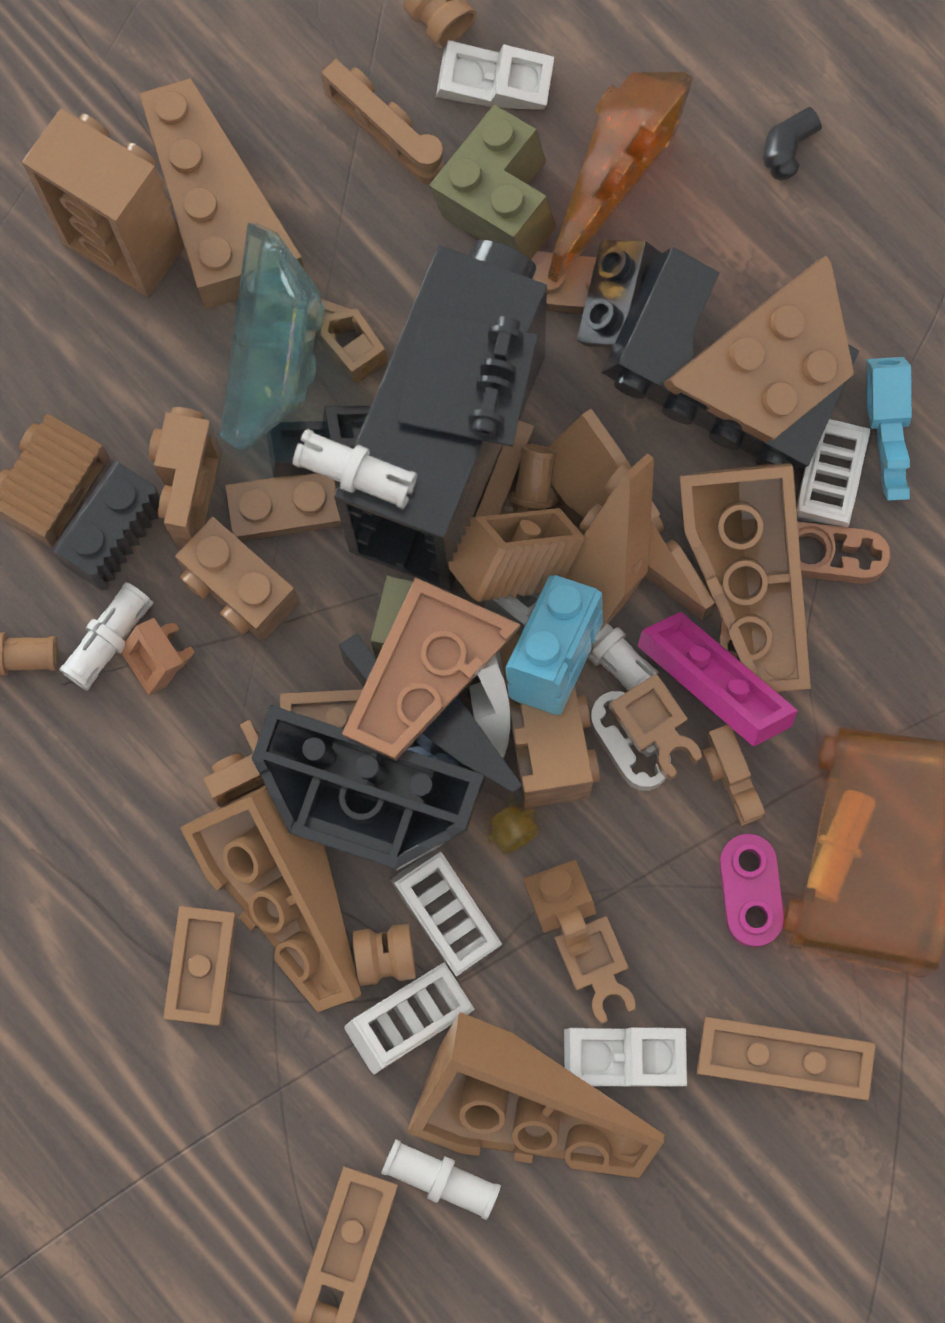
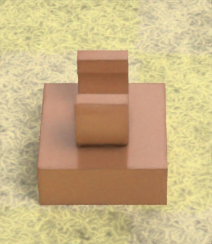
M155 618L136 625L126 640L125 647L121 653L148 696L166 688L177 671L183 668L194 654L192 647L178 652L170 643V640L173 639L179 630L177 624L169 623L160 627Z

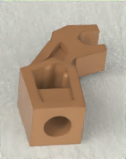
M293 286L272 287L251 302L260 318L274 309L283 312L278 321L269 325L272 334L277 340L307 330L320 334L324 347L355 383H358L388 362L384 346L358 308L349 309L295 290ZM355 329L357 334H361L343 348L338 344L335 333H343Z

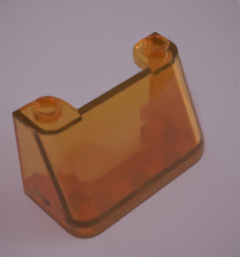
M838 727L834 737L825 735L823 739L818 768L827 770L826 781H828L826 795L806 888L803 890L800 900L790 898L783 931L792 933L790 948L923 978L937 970L945 946V741Z

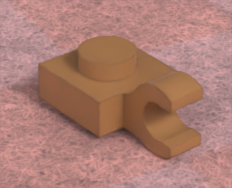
M576 859L523 878L543 933L560 927L571 957L593 950L587 935L588 930L584 918L597 913Z

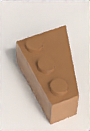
M522 633L515 634L499 651L506 687L509 682L506 677V665ZM574 686L561 715H554L516 702L508 696L510 725L519 779L523 786L524 809L590 798L593 783L600 782L595 749L587 750L583 728L591 727L586 695L577 696Z

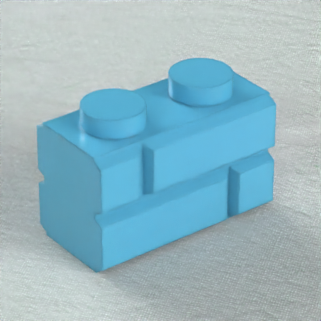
M549 575L506 665L507 681H509L507 684L508 696L511 699L554 715L562 714L589 656L591 643L595 642L603 625L602 592L596 588L557 575Z

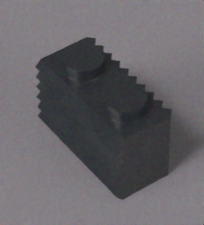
M114 461L51 550L65 567L98 589H109L108 581L115 580L114 573L121 571L120 564L128 563L126 555L134 554L133 546L140 545L139 537H145V529L152 528L151 520L159 519L157 511L159 509L160 495L156 487L121 463Z

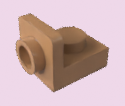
M248 720L240 724L254 752L261 732L257 733L252 722ZM242 753L230 755L212 766L214 773L203 778L213 800L219 807L265 784L251 759L253 754L245 758Z

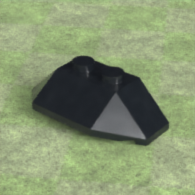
M270 705L251 759L259 774H261L290 834L399 870L467 831L486 777L485 775L407 749L397 760H394L342 735L343 728Z

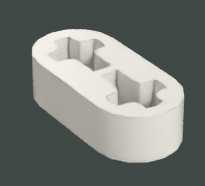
M622 691L605 693L595 701L591 710V727L595 736L623 779L631 787L643 791L658 788L666 778L660 772L657 763L654 768L656 776L650 778L645 772H640L636 775L631 769L636 763V756L630 748L633 745L630 738L624 739L615 725L607 728L602 725L601 722L606 718L605 707L625 694ZM652 745L642 753L649 757L653 754L658 756L659 752Z

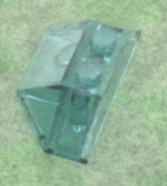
M249 222L247 224L220 437L237 450H249L306 401L308 385L313 383L316 375V358L313 354L315 332L320 330L324 318V307L320 300L321 292L278 233L258 223Z

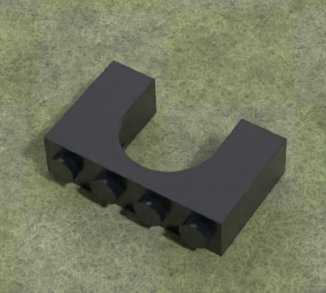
M673 246L656 256L649 267L601 373L615 380L614 386L620 392L637 399H644L646 397L663 406L661 411L668 418L687 425L693 422L710 432L709 438L716 444L731 450L741 448L757 457L755 460L757 465L790 462L793 466V472L808 467L845 382L778 437L768 442H764L744 431L739 423L733 420H723L706 411L707 406L683 393L676 395L670 392L663 385V382L695 358L693 351L695 328L720 272ZM849 345L853 365L859 350Z

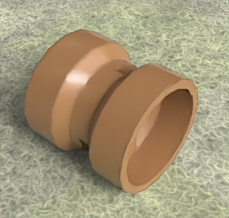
M405 0L403 4L404 10L414 21L423 22L427 26V36L438 48H444L448 40L456 42L470 29L477 17V12L467 0Z
M409 923L392 925L387 932L375 933L370 928L353 930L354 954L360 987L377 985L382 978L394 977L399 982L416 979Z

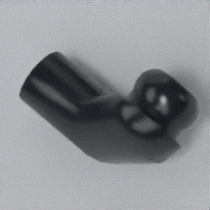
M812 107L805 108L774 126L768 132L762 158L765 167L770 168L774 179L786 180L798 172L799 163L794 157L797 153L798 143L822 129L821 121Z

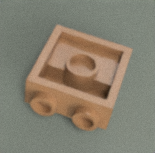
M174 407L171 413L166 412L162 429H154L149 445V461L154 462L157 476H160L164 484L159 501L158 515L159 518H164L166 531L171 535L178 550H181L207 523L222 455V449L210 420L204 419L205 416L201 412L184 407Z

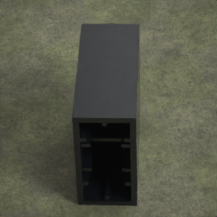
M477 240L473 243L469 255H465L438 245L355 444V447L360 445L370 450L369 456L409 472H416L417 479L412 494L407 493L406 496L409 497V501L403 509L397 507L396 504L358 489L353 493L341 489L340 483L334 495L350 553L447 590H451L456 578L449 570L448 561H453L452 553L457 552V544L462 543L461 535H466L465 526H470L469 518L476 516L503 445L397 423L422 313L427 311L490 325H496L498 317L507 316L520 321L519 331L538 334L519 417L520 420L545 358L547 284L533 280L537 269L536 265L529 257L518 250L494 241Z

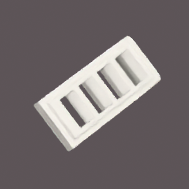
M829 419L809 466L804 468L796 501L798 522L839 527L849 526L870 434L869 428ZM825 433L855 440L854 450L823 443ZM820 454L851 461L850 467L848 469L819 462ZM819 473L846 480L845 488L815 481V475ZM816 492L842 499L841 504L836 506L811 500V493Z
M434 849L390 879V882L455 976H458L502 945L441 851ZM437 871L442 879L416 896L412 887ZM450 890L455 898L429 915L424 907ZM463 909L468 917L442 934L437 926ZM476 927L481 936L457 953H454L449 945Z
M444 962L355 1017L344 1028L370 1071L376 1074L451 1026L459 1012L468 1015L475 1009ZM434 984L451 1012L444 1016L426 990V987ZM412 996H414L431 1023L425 1028L407 1001ZM392 1009L395 1010L411 1035L405 1041L387 1014ZM373 1021L391 1048L388 1052L384 1050L369 1026Z

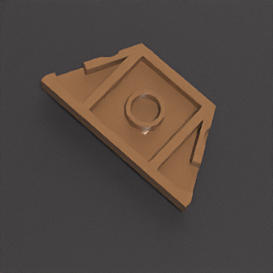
M824 256L817 260L663 382L666 389L676 395L683 393L707 406L706 411L723 420H733L739 423L744 431L764 442L778 437L854 375L832 263L829 258Z

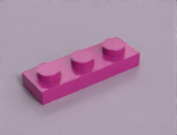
M682 612L642 630L638 647L753 747L792 727L798 710Z

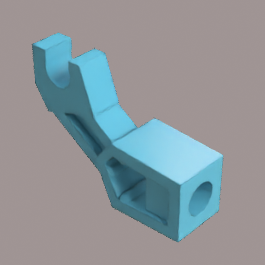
M905 357L866 359V410L870 428L877 431L883 493L888 501L910 499V488L906 481V468H910V459L904 441L903 427H909L912 419L911 365Z

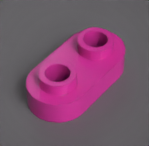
M742 834L731 839L726 844L719 859L726 927L731 937L739 944L749 948H759L771 943L781 932L784 923L777 857L771 844L764 838L754 834ZM744 852L755 854L759 860L758 869L752 872L743 870L739 865V856ZM750 908L761 909L766 916L764 926L760 928L751 927L745 918L746 911Z

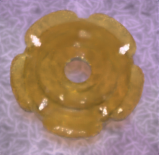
M510 806L504 809L490 821L493 830L487 837L488 842L496 843L503 855L522 848L541 831L533 819L536 812L533 809L521 811L519 806Z

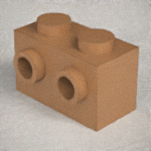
M213 516L175 555L183 570L179 579L200 599L204 600L209 594L224 607L219 615L242 636L249 630L259 640L264 642L300 603L295 589Z

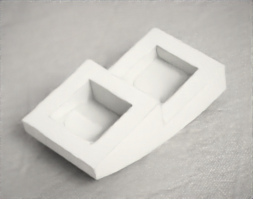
M448 40L443 51L436 97L489 107L495 104L500 108L544 110L547 106L554 57L508 45H503L500 52H495Z
M498 652L477 674L481 682L471 685L469 688L474 719L503 758L505 757L509 742L510 706L500 652Z
M686 1028L564 1029V1068L593 1087L687 1086Z

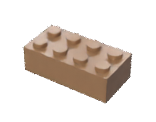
M60 108L25 156L22 164L61 243L149 298L185 248L177 228L178 222L174 219L170 209L171 203L166 198L163 190L164 183L158 176L155 167L156 161L144 149L133 143H128L124 147L109 138V131L91 116L81 114L77 118Z

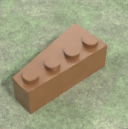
M191 78L139 93L205 310L266 292L275 286H287L307 280L300 253Z

